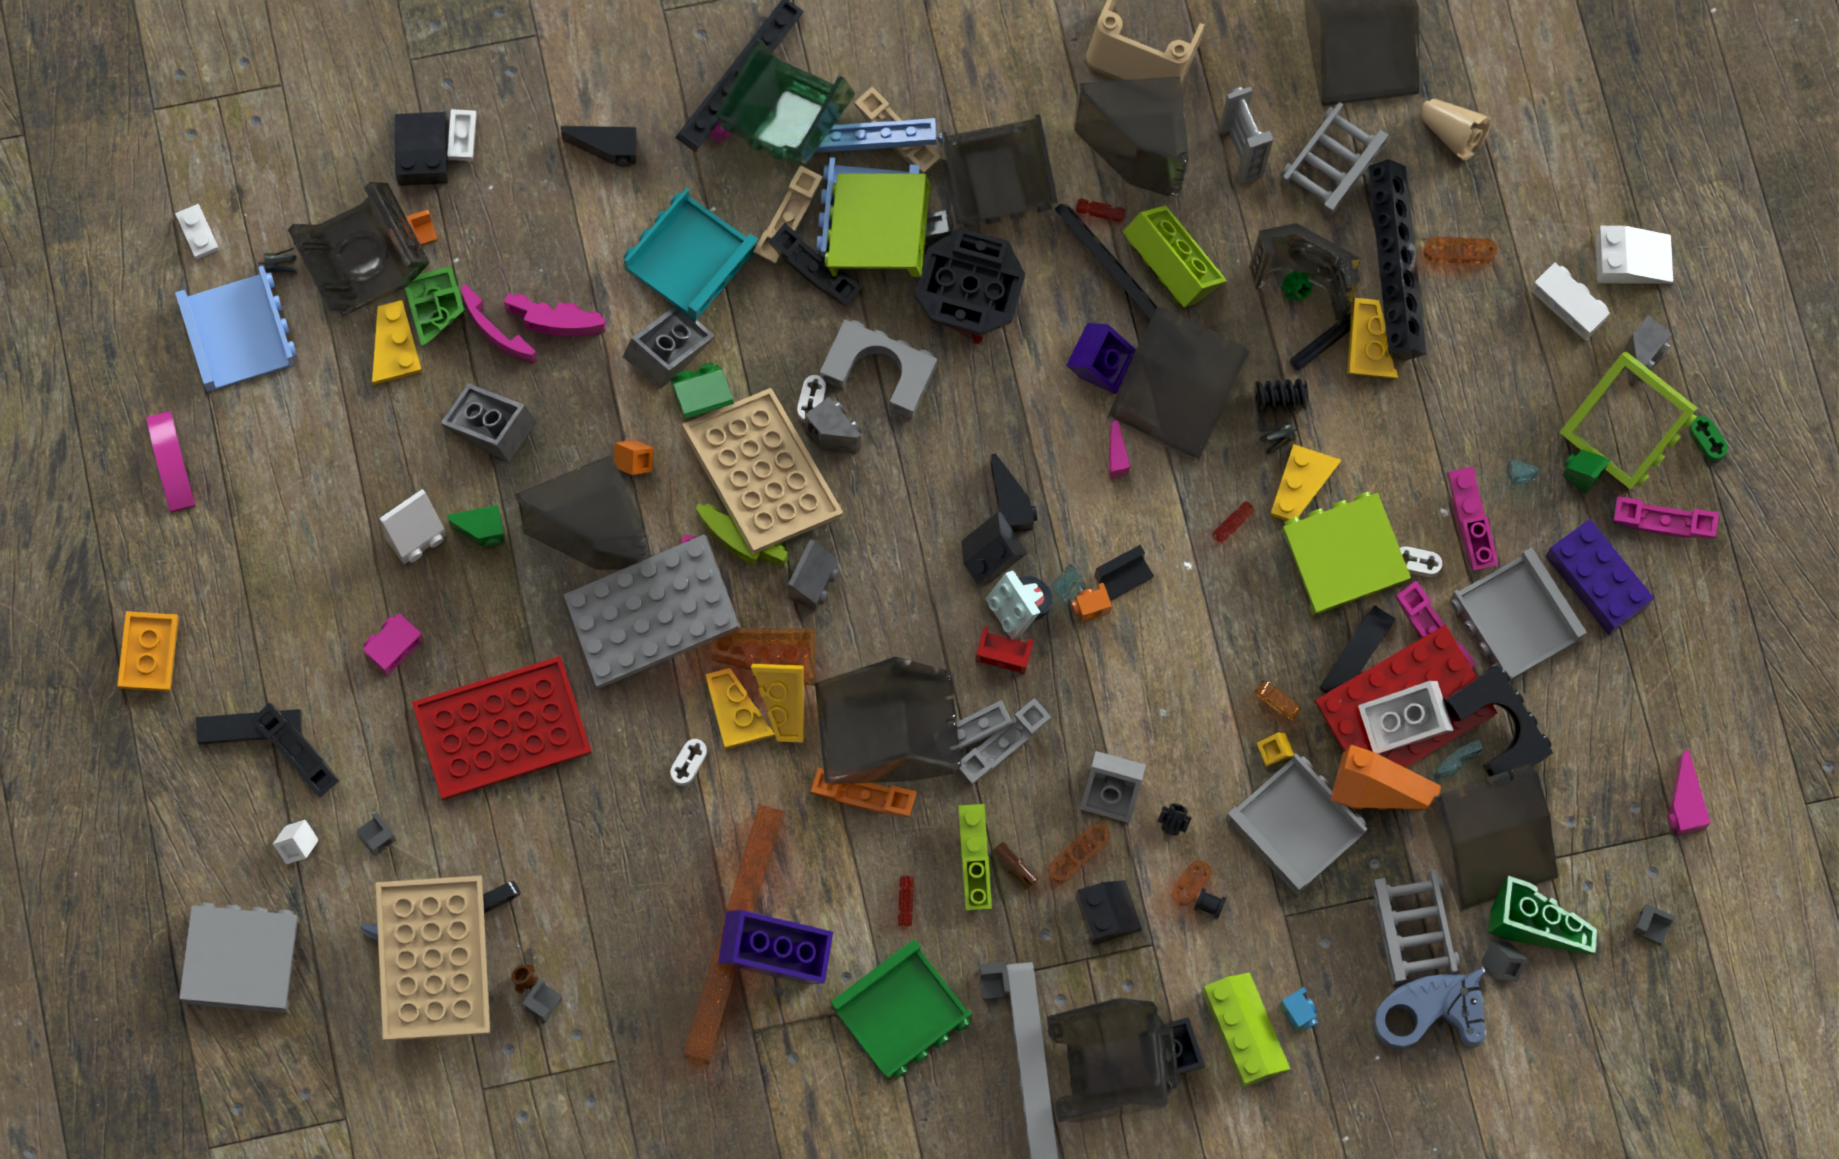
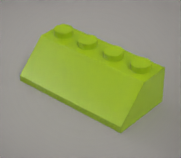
M1166 205L1140 212L1122 231L1127 237L1129 244L1137 249L1142 255L1143 261L1158 275L1159 281L1167 286L1173 294L1175 301L1184 308L1197 304L1227 282L1225 277Z
M1250 972L1229 976L1203 987L1201 994L1241 1089L1290 1070V1066Z

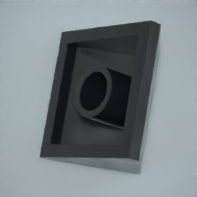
M1189 1017L1138 1032L1145 1066L1154 1082L1205 1068Z

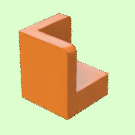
M429 210L400 218L401 228L409 250L437 241Z
M637 440L616 442L613 466L630 475L652 472L654 447Z

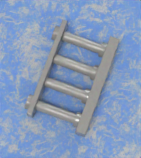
M1238 87L1227 94L1218 131L1220 137L1230 134L1241 161L1237 172L1240 185L1264 176L1274 140L1270 131L1262 133L1256 126L1249 109L1253 92L1251 87L1245 89Z
M1340 102L1334 109L1332 107L1328 109L1323 117L1325 122L1292 165L1288 163L1281 172L1283 177L1281 187L1285 189L1288 183L1293 180L1322 200L1324 207L1321 214L1329 219L1385 146L1388 134L1381 129L1376 136H1369L1339 116L1343 108V104ZM1335 124L1362 142L1364 148H1366L1362 155L1359 153L1354 154L1327 136L1326 133L1330 127ZM1320 142L1350 162L1352 168L1348 173H1341L1312 154V151ZM1306 161L1336 181L1338 187L1334 192H1327L1297 171Z
M1436 869L1430 870L1427 875L1428 881L1391 887L1386 885L1385 878L1375 879L1371 885L1392 986L1403 985L1409 973L1447 967L1448 974L1455 975L1458 971L1457 968L1460 967L1459 955L1453 951L1441 892L1444 891L1441 876H1437ZM1427 891L1431 892L1433 906L1401 912L1391 910L1390 900H1393V897ZM1436 916L1438 932L1403 938L1401 935L1397 936L1395 926L1399 922ZM1436 942L1442 943L1444 957L1410 963L1402 961L1400 951H1403V948Z

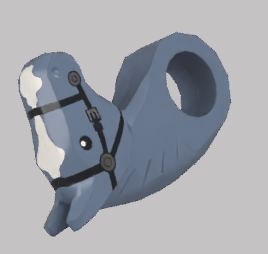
M1483 967L1466 976L1454 974L1428 976L1397 988L1382 1002L1374 1013L1372 1028L1377 1040L1388 1049L1402 1051L1414 1047L1427 1029L1438 1018H1443L1458 1031L1464 1046L1467 1048L1480 1046L1486 1039L1483 996L1479 981L1487 971ZM1393 1009L1407 1011L1414 1019L1415 1027L1413 1033L1403 1037L1392 1034L1385 1024L1386 1013Z

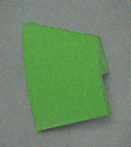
M449 266L402 279L420 344L424 346L464 312L453 270Z

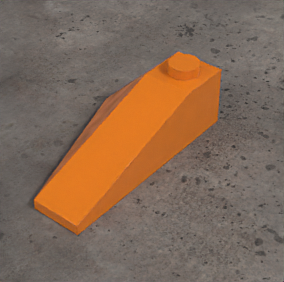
M1350 745L1342 754L1330 801L1353 809L1378 808V810H1387L1388 808H1398L1403 810L1434 811L1441 786L1377 753Z

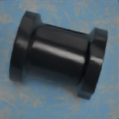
M1202 888L1194 910H1203L1214 915L1215 919H1218L1226 897L1219 898L1207 893L1206 889Z

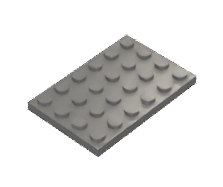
M701 535L564 594L595 685L599 689L741 629L709 541L705 535Z

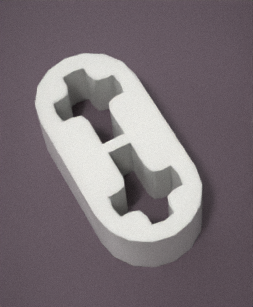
M818 375L807 377L803 383L797 408L798 418L803 423H805V411L803 410L807 409L808 403H813V409L824 401L826 383ZM818 383V388L820 389L816 390L814 397L810 396L811 388L808 386Z
M1412 547L1400 548L1402 556L1407 554L1408 559L1413 560L1408 561L1406 565L1410 574L1434 577L1439 573L1442 567V559L1438 554ZM1428 559L1433 560V564L1436 565L1432 570H1428L1427 565L1423 564L1427 563Z
M691 739L684 745L670 770L673 783L678 786H687L693 781L707 756L704 742L699 739ZM696 746H699L701 755L696 754L692 761H690L691 751L689 748L695 749ZM686 764L689 765L687 768L688 777L683 776L681 779H678L676 770L682 771Z

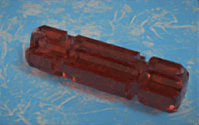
M1079 198L1077 201L1076 212L1086 214L1088 212L1090 216L1108 220L1113 218L1112 221L1122 222L1124 219L1125 209L1115 206V208H1112V205L1096 201L1090 203L1088 202L1089 200Z
M1247 501L1243 502L1238 510H1235L1222 523V527L1219 526L1213 532L1212 536L1219 543H1223L1229 534L1231 535L1245 522V518H1249L1253 514L1254 507Z
M902 875L899 884L901 889L899 890L898 912L900 914H898V925L910 927L913 916L911 913L913 912L912 888L914 887V877Z

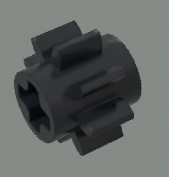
M1172 803L1169 808L1163 806L1158 822L1162 823L1161 829L1165 833L1177 836L1180 831L1186 833L1192 817L1187 816V808L1180 804Z

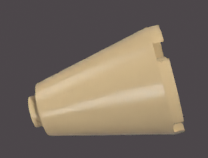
M1435 98L1430 101L1427 100L1420 109L1421 120L1461 160H1468L1474 155L1471 151L1475 146L1479 148L1482 146L1491 127V123L1487 122L1491 120L1488 116Z

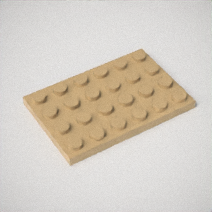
M772 388L682 424L681 430L752 555L842 517V509Z
M482 876L376 882L383 1041L490 1034Z

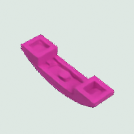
M464 284L461 288L467 312L481 334L504 353L516 359L534 363L537 360L536 351L519 335L512 341L503 335L481 313L484 310L483 301Z
M168 411L146 417L170 513L194 507L195 502L187 477L172 412Z
M1617 497L1613 522L1634 529L1668 536L1705 539L1716 537L1719 513L1699 509H1694L1693 512L1642 504L1643 500Z
M1414 581L1395 596L1405 616L1420 638L1445 625L1429 604L1431 600L1417 581ZM1459 643L1458 646L1472 668L1476 664L1462 643Z

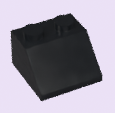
M1000 511L961 541L963 564L976 584L991 583L1028 554Z
M1126 880L1101 882L1077 890L1076 899L1092 945L1142 930Z

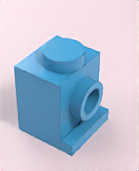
M1304 987L1283 999L1279 1005L1296 1032L1302 1028L1304 1031H1307L1318 1024L1315 1019L1317 1017L1315 1014L1317 1009L1311 999H1305L1304 995L1307 991Z

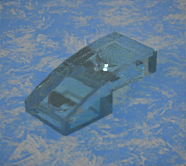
M1480 739L1461 747L1448 756L1436 769L1433 775L1434 780L1459 773L1462 768L1461 761L1480 755L1483 750Z

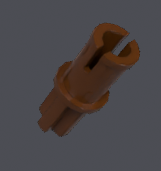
M1005 842L995 847L993 850L994 854L1009 869L1007 872L1012 873L1026 890L1033 885L1032 883L1038 880L1023 863L1024 859H1019Z

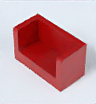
M984 626L975 661L1025 674L1034 639L1029 638L1028 643L1019 640L1012 641L1011 638L988 633L989 627Z

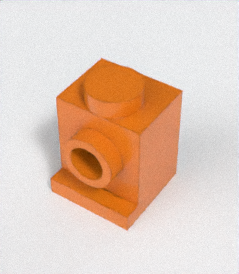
M1104 583L1098 584V588L1095 591L1093 589L1081 591L1078 594L1079 596L1070 602L1074 615H1079L1081 622L1109 614L1112 608Z

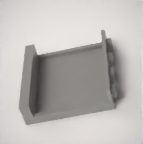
M1532 547L1524 551L1521 557L1461 591L1455 590L1451 596L1452 601L1450 603L1456 614H1461L1465 620L1464 626L1471 636L1474 635L1479 642L1478 648L1484 657L1488 656L1493 664L1491 667L1499 665L1500 669H1505L1510 677V681L1583 640L1587 633Z
M1297 753L1237 808L1234 807L1225 819L1296 895L1356 843L1367 831L1365 827L1366 822L1359 814H1353L1347 806L1330 801L1332 791L1329 788V782L1322 775L1317 776L1312 770L1311 763L1304 756L1300 758Z
M204 902L199 903V906H192L179 997L182 1004L288 1013V993L297 924L300 923L298 916L294 915V912L290 910H278V913L267 912V909L253 907L252 911L241 910V907L236 905L215 908L214 904Z

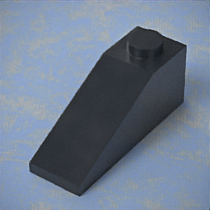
M561 126L563 141L619 167H628L631 164H636V127Z
M991 454L990 466L998 512L1002 513L1014 532L1033 530L1034 521H1037L1036 506H1031L1030 498L998 455Z

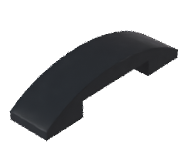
M784 222L768 243L806 280L846 307L862 287L843 271L841 273L838 271V276H833L829 268L825 266V259L802 241L804 238Z
M1374 605L1331 668L1320 689L1328 693L1359 675L1396 618Z
M271 702L251 719L261 733L272 741L303 776L302 779L319 798L340 781L314 747Z

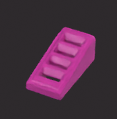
M1117 420L1112 421L1110 427V479L1126 476L1130 471L1128 455Z

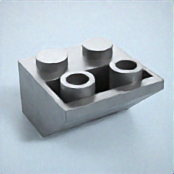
M1648 315L1632 334L1624 352H1628L1651 371L1652 367L1662 360L1666 351L1671 346L1668 341L1672 333ZM1626 367L1628 384L1633 387L1638 380L1641 383L1643 382L1641 378Z
M830 397L805 414V432L820 450L858 453L860 451V433L862 431L854 420L849 421L842 405L838 401L833 402Z

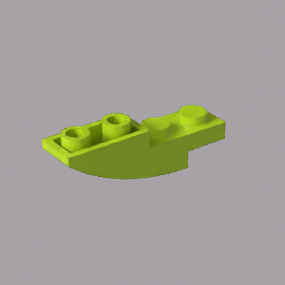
M697 504L696 515L704 528L731 554L757 567L760 558L782 568L785 567L788 560V552L785 551L782 545L777 544L752 555L729 514L727 516L720 513L718 508L710 504H705V506Z
M985 804L958 805L965 910L992 909Z

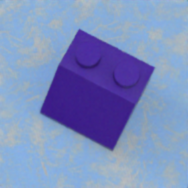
M1087 323L1066 366L1081 379L1113 394H1117L1138 351L1110 325Z

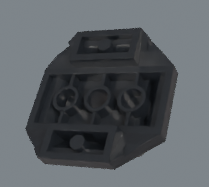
M958 228L950 235L928 247L922 267V275L919 277L914 296L933 323L982 336L1012 323L1026 274L1014 254L1009 241ZM972 283L976 288L974 290H967L964 288V285Z

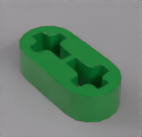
M1696 417L1689 427L1692 439L1707 460L1711 462L1721 461L1728 451L1726 441L1708 417ZM1698 424L1707 427L1705 434L1703 431L1698 432L1696 430ZM1712 445L1721 448L1719 454L1710 451Z

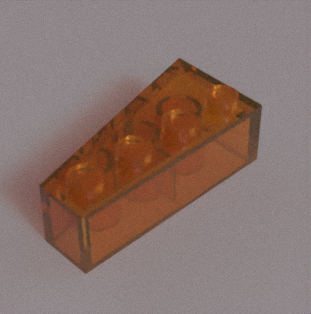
M741 628L712 641V661L751 671L752 664L804 666V684L815 686L816 628Z

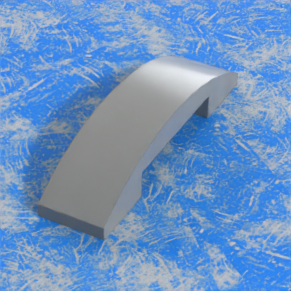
M1034 698L1011 719L1013 725L993 734L977 749L974 748L957 762L956 766L974 784L1024 745L1051 719V716Z

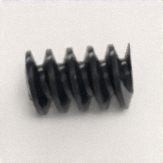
M1298 378L1295 380L1294 386L1290 379L1285 380L1284 386L1280 380H1276L1274 387L1269 380L1265 381L1264 387H1262L1260 381L1255 382L1256 409L1258 406H1261L1263 413H1266L1268 405H1271L1273 412H1276L1280 404L1283 411L1287 410L1288 404H1291L1293 410L1296 411L1298 403H1301L1303 410L1307 409L1308 388L1306 380L1303 385L1301 379Z

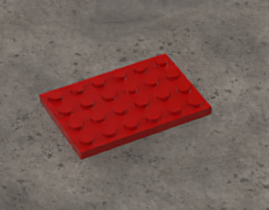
M1445 624L1314 700V703L1343 752L1350 745L1373 752L1358 705L1428 681H1438L1442 697L1444 698L1477 676ZM1487 704L1465 719L1454 722L1448 712L1454 731L1383 752L1379 755L1406 768L1495 716L1498 712L1493 704Z
M561 656L411 702L442 801L592 754Z

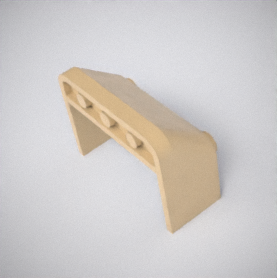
M1107 0L1086 53L1085 61L1087 66L1093 71L1161 99L1168 100L1175 97L1201 42L1204 24H1199L1191 44L1182 40H1175L1168 45L1165 53L1119 35L1122 29V19L1118 14L1112 12L1116 0Z

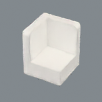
M302 820L285 826L273 845L284 862L289 864L306 859L318 842V838L307 821Z

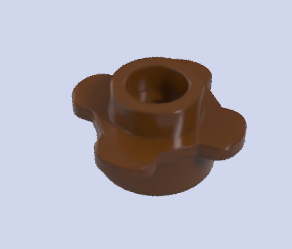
M522 965L513 971L511 980L516 984L515 991L517 993H523L526 989L534 986L539 980L535 976V967L533 965Z

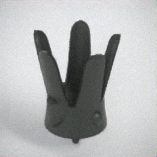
M294 247L278 253H265L264 262H258V264H265L266 273L279 271L297 273L296 269L278 266V264L297 259V256L292 254L279 255L293 250Z
M1286 422L1276 428L1263 429L1260 432L1275 431L1261 436L1259 440L1264 442L1280 438L1279 441L1266 451L1267 454L1273 453L1284 444L1295 441L1294 431L1298 428L1293 429Z

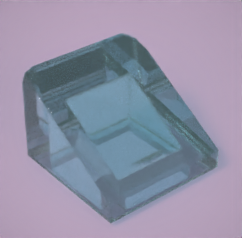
M1509 460L1506 466L1511 484L1534 480L1540 471L1537 466L1516 460Z
M1069 564L1052 584L1054 590L1063 601L1086 590L1083 578L1073 564Z

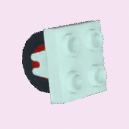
M1012 570L1004 574L985 600L1002 624L1004 631L1008 633L1013 641L1020 638L1033 621L1040 620L1050 611L1053 604V595L1050 588L1042 580L1033 576L1018 578Z

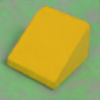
M1278 732L1256 743L1266 767L1290 759L1294 755L1285 733Z

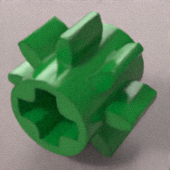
M1297 270L1287 274L1281 286V289L1286 291L1284 296L1291 301L1295 299L1299 303L1302 299L1310 296L1312 286H1314L1309 281L1310 275L1304 271L1300 273Z

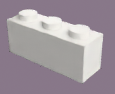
M1556 263L1551 265L1532 286L1531 291L1585 341L1606 322L1610 314L1607 306L1601 300H1596L1592 297L1585 285L1577 283L1565 267L1559 266Z

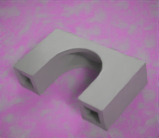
M844 319L820 370V377L824 379L825 383L843 390L854 365L861 358L870 354L885 355L898 365L901 372V378L890 400L889 410L913 419L937 367V358L929 351H918L911 348V345L903 340H892L882 331L874 330L873 332L866 329L858 321L851 320L850 322Z

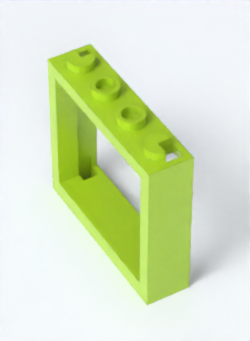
M1625 351L1619 356L1559 433L1580 450L1605 457L1576 434L1575 431L1627 367L1683 412L1632 477L1612 461L1609 462L1605 470L1632 490L1636 485L1641 487L1649 478L1647 471L1651 466L1656 468L1665 458L1662 454L1668 446L1672 449L1679 441L1681 436L1678 433L1684 426L1687 429L1696 419L1694 413L1698 408Z

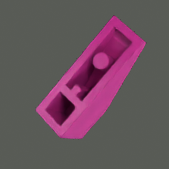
M1689 750L1683 751L1679 756L1669 814L1667 815L1669 827L1671 830L1674 829L1676 836L1705 830L1711 824Z

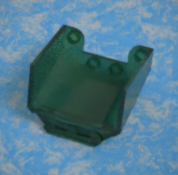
M757 39L715 117L721 123L720 127L722 129L737 134L749 142L748 145L751 148L760 152L762 149L769 151V155L779 161L786 159L790 162L807 163L849 105L855 92L843 76L839 75L834 84L779 60L773 56L763 40Z

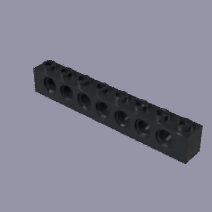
M1387 159L1370 165L1368 168L1388 354L1407 361L1426 355L1406 166Z

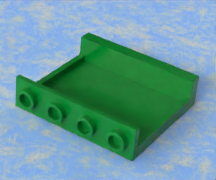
M915 939L830 1001L832 1010L887 1081L893 1077L895 1080L902 1077L908 1071L907 1066L913 1062L919 1064L929 1056L927 1051L934 1046L940 1048L950 1040L948 1035L955 1030L959 1033L971 1024L969 1020L972 1018V1012L970 1010L967 1011L921 952V946Z

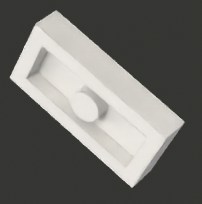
M451 109L448 160L473 161L476 111Z
M199 204L175 213L196 260L219 251Z

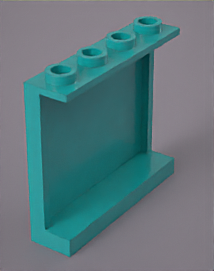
M686 187L681 194L678 192L672 198L671 206L667 211L663 210L658 214L654 221V226L650 230L647 228L641 234L640 242L635 248L630 247L623 259L625 271L696 322L754 254L753 251L758 244V239L752 234H749L746 238L689 196V189Z

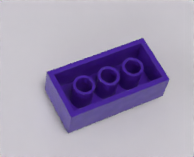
M1591 519L1550 547L1546 554V558L1608 635H1611L1649 607L1654 599L1652 594Z
M744 910L726 911L718 964L809 985L825 984L833 931Z

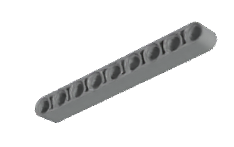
M1033 963L1008 964L1009 1000L1029 1158L1058 1159Z

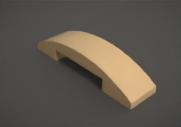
M873 86L854 102V105L868 123L902 121L889 108V103ZM931 145L892 148L909 164L920 165L919 172L922 174L941 159V156Z
M800 165L789 185V191L767 231L765 230L753 253L775 264L778 262L781 256L768 242L784 222L795 232L797 231L823 176Z

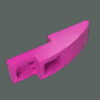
M508 293L504 301L506 311L524 317L525 328L539 333L580 337L604 333L607 328L606 319L601 314L594 311L589 313L582 311L577 305L566 302V304L558 302L556 309L552 310L553 308L548 304L542 302L538 304L533 303L521 294L512 295Z
M1474 467L1447 472L1456 522L1472 570L1498 565L1488 517L1484 514Z

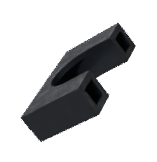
M1499 665L1490 667L1443 698L1446 709L1454 722L1465 719L1487 704L1497 705L1510 715L1514 725V736L1511 744L1505 751L1482 765L1495 787L1505 786L1553 754L1550 748L1552 746L1550 740L1545 734H1541L1536 726L1538 725L1537 719L1531 712H1527L1523 705L1524 699L1522 695L1512 688L1509 683L1510 677L1505 669H1500Z

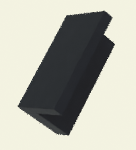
M1141 545L1096 568L1094 576L1099 584L1104 583L1110 601L1154 578L1152 571L1144 560L1145 551Z

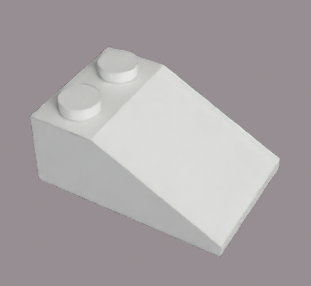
M1600 226L1595 236L1598 283H1673L1671 235L1628 226Z
M423 489L380 518L386 541L403 564H406L408 561L412 563L418 560L423 555L422 552L429 547L434 548L443 542V537L446 536L445 529Z
M1428 681L1358 705L1372 750L1377 754L1454 731L1438 681Z

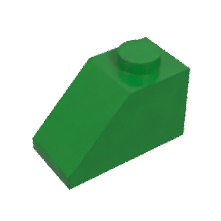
M1581 450L1577 456L1572 454L1564 463L1566 469L1562 476L1583 493L1587 494L1603 475L1610 460L1606 457Z
M498 505L447 515L452 529L479 546L495 547L500 545V542L505 541Z

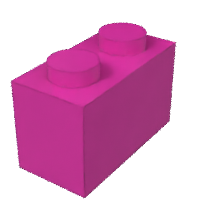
M400 613L395 618L393 616L388 618L382 625L383 629L377 635L373 634L364 643L363 652L365 657L386 676L423 641L422 633Z

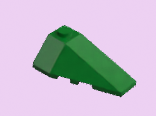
M1511 876L1505 878L1490 910L1489 934L1515 942L1591 955L1595 954L1596 928L1573 912H1566L1557 905L1558 902L1550 897L1548 899L1543 896L1533 884Z

